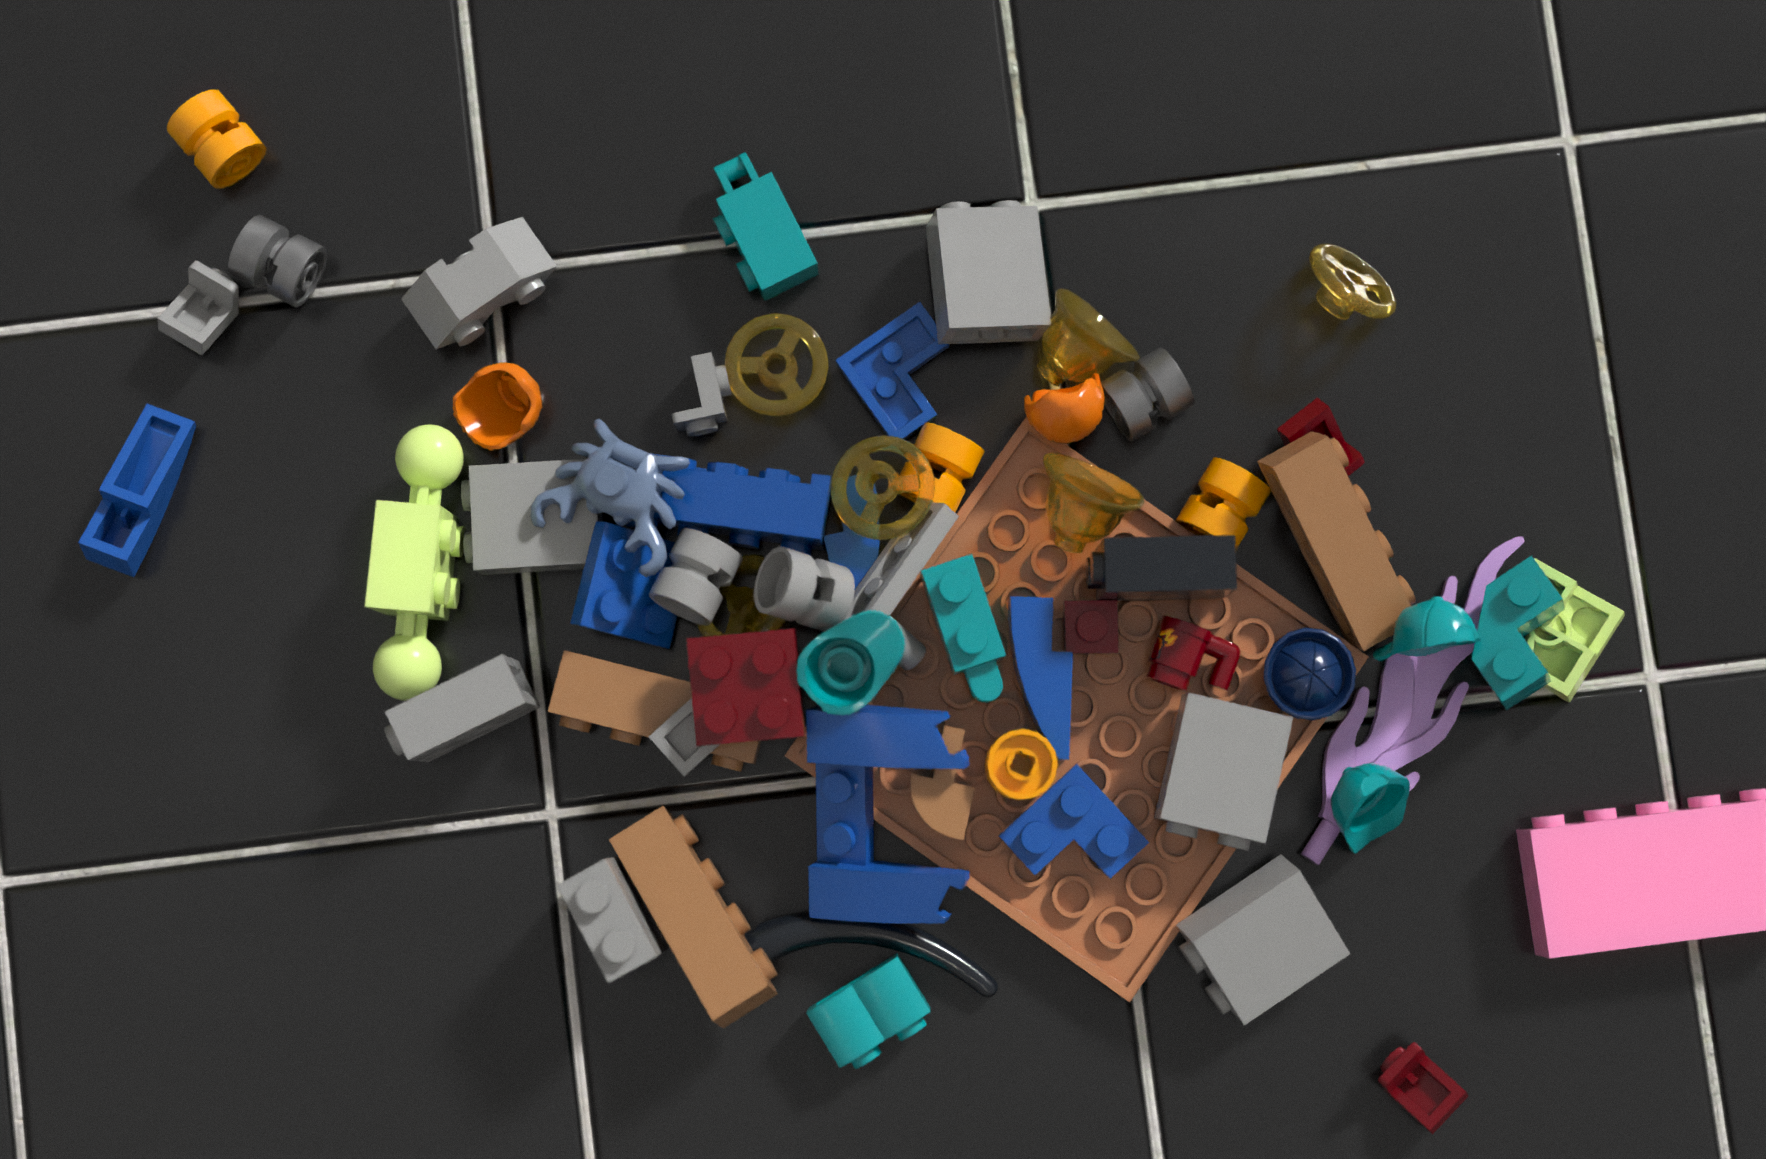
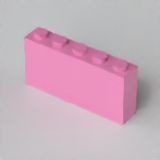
M1766 788L1739 791L1740 801L1721 803L1720 794L1687 798L1688 808L1669 810L1668 801L1636 804L1635 815L1617 817L1616 808L1583 811L1584 821L1565 823L1564 814L1531 818L1533 828L1516 830L1535 955L1557 958L1765 931Z

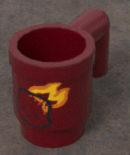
M1162 616L1159 624L1160 628L1148 659L1151 665L1146 677L1155 682L1186 692L1191 677L1196 678L1202 658L1206 654L1216 658L1208 684L1228 691L1240 658L1241 651L1239 647L1233 642L1213 635L1212 632L1202 627L1170 616Z

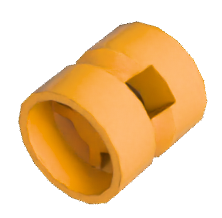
M210 89L190 98L175 111L167 123V132L188 156H195L194 165L214 188H225L242 180L259 165L266 154V146L246 123L239 122V114L219 90Z
M925 422L912 448L916 459L915 461L905 462L893 490L914 503H917V501L945 503L956 513L966 491L961 482L963 479L973 477L985 450L975 442L950 429ZM933 468L943 473L939 479L931 476Z
M1213 457L1198 482L1202 492L1198 495H1191L1175 521L1196 536L1235 535L1237 550L1249 530L1245 519L1257 516L1271 490L1262 480L1244 468L1222 458Z
M1026 729L1009 731L995 740L988 749L984 762L986 779L993 790L1005 798L1014 800L1034 798L1045 792L1054 781L1058 767L1056 752L1050 742L1039 733Z

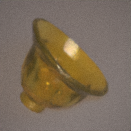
M1060 288L1055 292L1056 309L1050 316V327L1042 336L1044 358L1037 364L1040 373L1052 385L1058 387L1065 380L1081 383L1091 378L1094 373L1099 374V376L1102 375L1115 363H1128L1140 359L1138 352L1129 341L1085 300L1067 289Z
M1047 453L1043 456L1044 468L1050 479L1045 504L1048 523L1056 532L1054 544L1065 551L1082 553L1086 543L1096 542L1108 536L1119 525L1125 514L1139 510L1144 505V497L1139 490L1122 478L1102 468L1063 454Z

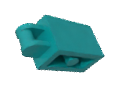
M746 152L713 167L715 175L725 195L716 199L720 215L713 218V221L726 247L733 243L736 244L743 258L742 261L736 263V267L748 291L750 292L758 288L763 300L766 301L819 275L818 262L772 172L759 178ZM747 175L750 182L733 190L730 183Z
M966 555L921 570L920 578L953 676L964 672L970 693L974 699L982 703L994 701L1003 689V681L996 661L1004 659L1006 653L973 555Z

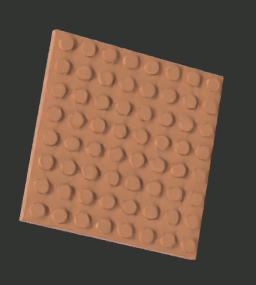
M1026 417L958 511V519L922 569L924 570L966 555H973L1006 653L1004 659L996 661L1003 681L1001 694L992 702H979L971 695L964 672L953 676L920 578V572L891 613V616L926 647L925 655L920 663L911 670H903L898 665L875 697L866 704L948 711L950 718L936 725L940 735L943 726L965 730L961 750H966L969 756V766L965 769H957L954 783L975 787L964 840L951 838L933 830L921 819L914 807L910 793L911 774L932 778L934 769L873 767V819L939 867L969 870L970 878L966 884L967 887L1125 1000L1131 1002L1180 931L1176 924L1191 915L1236 850V848L1217 844L1218 833L1199 829L1196 839L1166 832L1167 821L1154 818L1181 696L1189 692L1293 717L1280 710L1270 698L1263 678L1265 659L1273 644L1286 633L1302 628L1325 630L1338 637L1351 652L1356 675L1369 656L1238 564H1236L1237 590L1222 599L1117 601L1119 653L1073 655L1069 760H1057L1056 776L1049 788L1075 764H1078L1149 843L1111 879L1100 870L1074 840L1042 870L1033 875L998 835L1043 793L1037 797L1023 800L1005 798L993 790L986 779L984 769L986 753L995 740L1009 731L1020 729L1038 733L1025 705L1014 669L1009 639L1008 600L1010 596L1053 598L1052 651L1064 652L1063 602L1096 600V589H1087L1086 558L1091 556V552H1095V548L1104 538L1196 535L1068 445L1048 441L1029 424ZM1162 616H1170L1202 627L1212 632L1213 635L1233 642L1239 647L1241 651L1240 658L1228 691L1208 684L1216 658L1206 654L1202 658L1196 678L1191 677L1186 692L1163 685L1146 677L1151 665L1148 659L1160 628L1159 624ZM1293 717L1278 788L1327 717L1318 720L1297 719ZM806 725L805 736L797 737L784 756L816 778V763H807Z

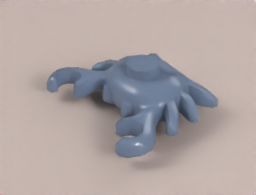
M597 419L594 421V429L597 436L604 442L603 446L598 447L589 443L573 444L572 450L577 455L587 457L588 459L583 462H569L556 469L555 474L557 478L566 479L576 476L574 482L566 486L546 490L537 495L531 505L530 518L534 526L543 528L546 524L544 519L545 509L551 504H557L560 508V519L566 524L571 523L577 503L584 498L586 499L588 510L593 514L605 512L613 516L616 524L624 526L630 521H635V530L627 540L624 548L626 551L634 553L641 546L650 547L652 552L651 559L645 565L640 566L638 572L644 577L655 575L664 566L667 557L665 543L655 526V512H658L663 524L669 529L675 527L676 524L672 509L663 499L661 492L664 491L675 499H682L685 496L684 491L662 473L663 471L686 469L690 465V461L688 458L680 456L654 455L618 439L605 422Z

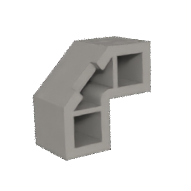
M523 217L484 229L469 240L473 246L471 251L463 253L453 263L446 265L443 259H440L424 270L401 300L435 349L455 342L459 346L473 342L483 334L485 327L482 324L496 308L514 301L524 305L544 292L546 287L543 282L557 266Z

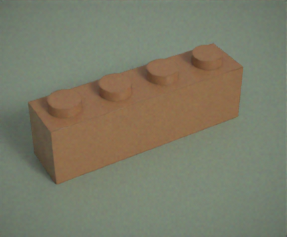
M1311 431L1257 461L1345 640L1356 648L1365 651L1394 635L1395 622L1403 609L1415 603L1416 599L1407 581L1401 575L1396 576L1389 562V559L1393 558L1394 554L1388 540L1381 531H1374L1368 519L1367 513L1371 512L1370 503L1363 490L1357 484L1352 486L1344 469L1349 465V461L1340 443L1335 438L1330 439L1329 436Z
M564 650L548 712L561 715L559 726L589 733L593 723L612 728L610 739L640 746L642 736L649 738L655 730L692 698L691 683ZM762 740L721 744L711 753L713 754L711 764L739 772L742 771L744 762L756 765Z
M661 806L609 839L713 1022L725 1028L778 994L770 981L778 975L774 966L761 947L754 952L743 935L751 930L746 918L735 902L729 906L725 904L718 892V889L724 886L725 883L709 858L702 862L698 858L692 845L697 843L699 839L683 814L675 818L664 806Z

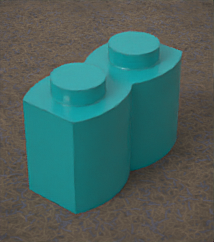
M898 953L810 1006L806 1014L839 1068L851 1062L854 1069H858L882 1053L878 1045L884 1040L896 1034L898 1039L903 1041L923 1029L927 1025L923 1017L930 1013L931 1009Z

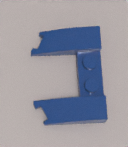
M818 704L806 710L807 763H816L817 861L808 866L809 918L871 923H945L950 918L951 914L939 909L950 886L960 890L966 886L970 878V871L874 861L873 767L965 769L969 766V756L966 750L949 754L936 726L950 718L948 711L865 705L855 713L835 715L822 711V707Z

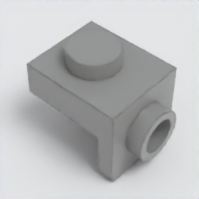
M194 261L188 268L189 284L158 317V330L203 355L239 314V287L224 271L217 268L211 269L199 261Z
M712 352L691 356L702 407L671 414L676 430H687L688 436H700L718 430L717 423L728 421L723 397L732 395L726 365L716 366Z

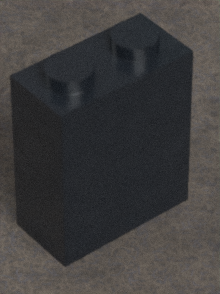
M1235 535L1104 538L1095 548V552H1091V556L1086 558L1087 589H1096V600L1222 599L1237 590Z

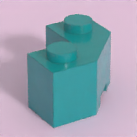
M1532 556L1486 585L1477 629L1480 641L1474 644L1472 660L1477 670L1506 711L1551 682L1548 671L1523 637L1565 610L1563 598Z

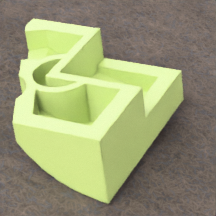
M1534 558L1563 598L1565 610L1527 634L1525 641L1549 673L1551 682L1545 685L1544 688L1570 703L1624 618L1625 613L1623 610L1579 587L1574 579Z

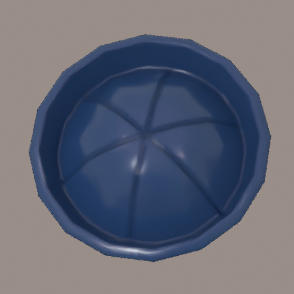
M1302 628L1286 633L1273 644L1265 659L1263 678L1268 695L1280 710L1297 719L1318 720L1332 716L1347 703L1355 688L1356 668L1351 652L1338 637L1322 629Z

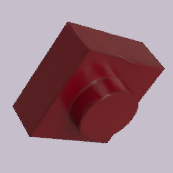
M1117 600L1063 602L1064 652H1073V655L1119 653Z

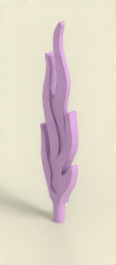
M1521 536L1510 539L1491 550L1477 566L1463 608L1472 619L1476 630L1478 629L1486 585L1496 579V574L1504 561L1525 542ZM1455 576L1445 579L1440 594L1443 600L1453 604L1456 600L1458 584ZM1475 643L1447 648L1427 656L1415 657L1395 654L1385 659L1380 676L1375 716L1369 734L1364 742L1357 747L1355 746L1356 735L1368 710L1370 692L1367 687H1360L1356 691L1352 705L1328 739L1322 765V805L1318 815L1322 821L1301 853L1304 858L1319 866L1341 832L1333 817L1331 796L1345 768L1375 763L1387 766L1395 771L1430 752L1446 738L1457 719L1469 684L1467 682L1457 684L1448 695L1440 714L1435 719H1431L1436 699L1451 672L1463 659L1473 652ZM1410 772L1404 775L1410 782V791L1419 781L1420 775L1418 772Z

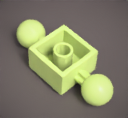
M432 424L417 426L408 431L402 437L396 449L395 461L397 470L403 480L411 486L409 503L376 500L365 607L388 616H397L395 636L383 642L377 650L373 661V674L382 691L392 698L407 701L437 685L441 676L442 663L438 650L426 639L428 619L449 621L450 609H457L460 598L459 578H453L455 557L461 558L464 553L463 539L465 527L459 526V518L440 506L442 489L451 485L462 470L463 450L453 433L441 426Z

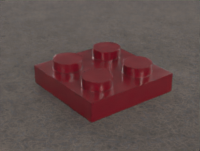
M796 628L686 639L696 746L805 736L801 686H799L797 681L798 650Z

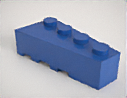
M688 458L690 465L686 469L663 471L662 473L666 478L675 482L685 494L682 499H675L664 491L661 492L663 499L671 507L676 520L675 527H678L677 536L681 529L690 528L708 535L709 533L728 535V544L744 548L759 549L760 541L781 544V547L810 556L812 549L823 551L824 536L826 535L833 493L831 476L812 474L811 484L800 483L801 478L790 474L787 470L766 468V471H759V476L756 477L748 475L749 469L731 463L709 462L707 463V469L696 467L697 461ZM658 512L654 514L656 528L658 524L664 525ZM630 521L626 524V528L635 530V521Z

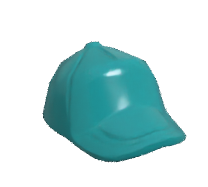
M1434 596L1430 600L1402 610L1395 622L1393 641L1377 648L1373 652V658L1377 661H1382L1395 654L1415 657L1427 656L1447 648L1477 643L1480 641V637L1472 619L1463 608L1443 600L1442 597Z
M869 610L844 620L816 637L800 654L797 664V681L799 686L803 687L810 698L822 707V711L828 714L848 715L855 713L875 697L898 666L905 650L902 630L893 618L880 611Z
M1366 763L1345 768L1331 796L1334 820L1353 854L1358 853L1370 841L1398 827L1404 818L1410 782L1406 777L1387 766Z

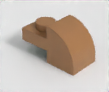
M943 726L941 737L949 754L961 751L965 730ZM934 769L932 778L911 774V798L921 819L940 834L964 840L975 787L954 783L957 769Z

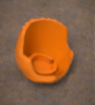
M507 362L481 368L474 373L469 382L453 397V415L457 423L461 425L462 431L471 438L474 444H478L490 451L509 446L532 429L538 421L539 413L542 409V398L538 383L525 369L519 365Z
M1094 373L1083 383L1070 388L1037 390L1033 392L1032 401L1029 395L1025 396L1024 411L1029 424L1048 441L1058 444L1077 442L1090 435L1103 417L1102 411L1104 410L1105 398L1100 376Z

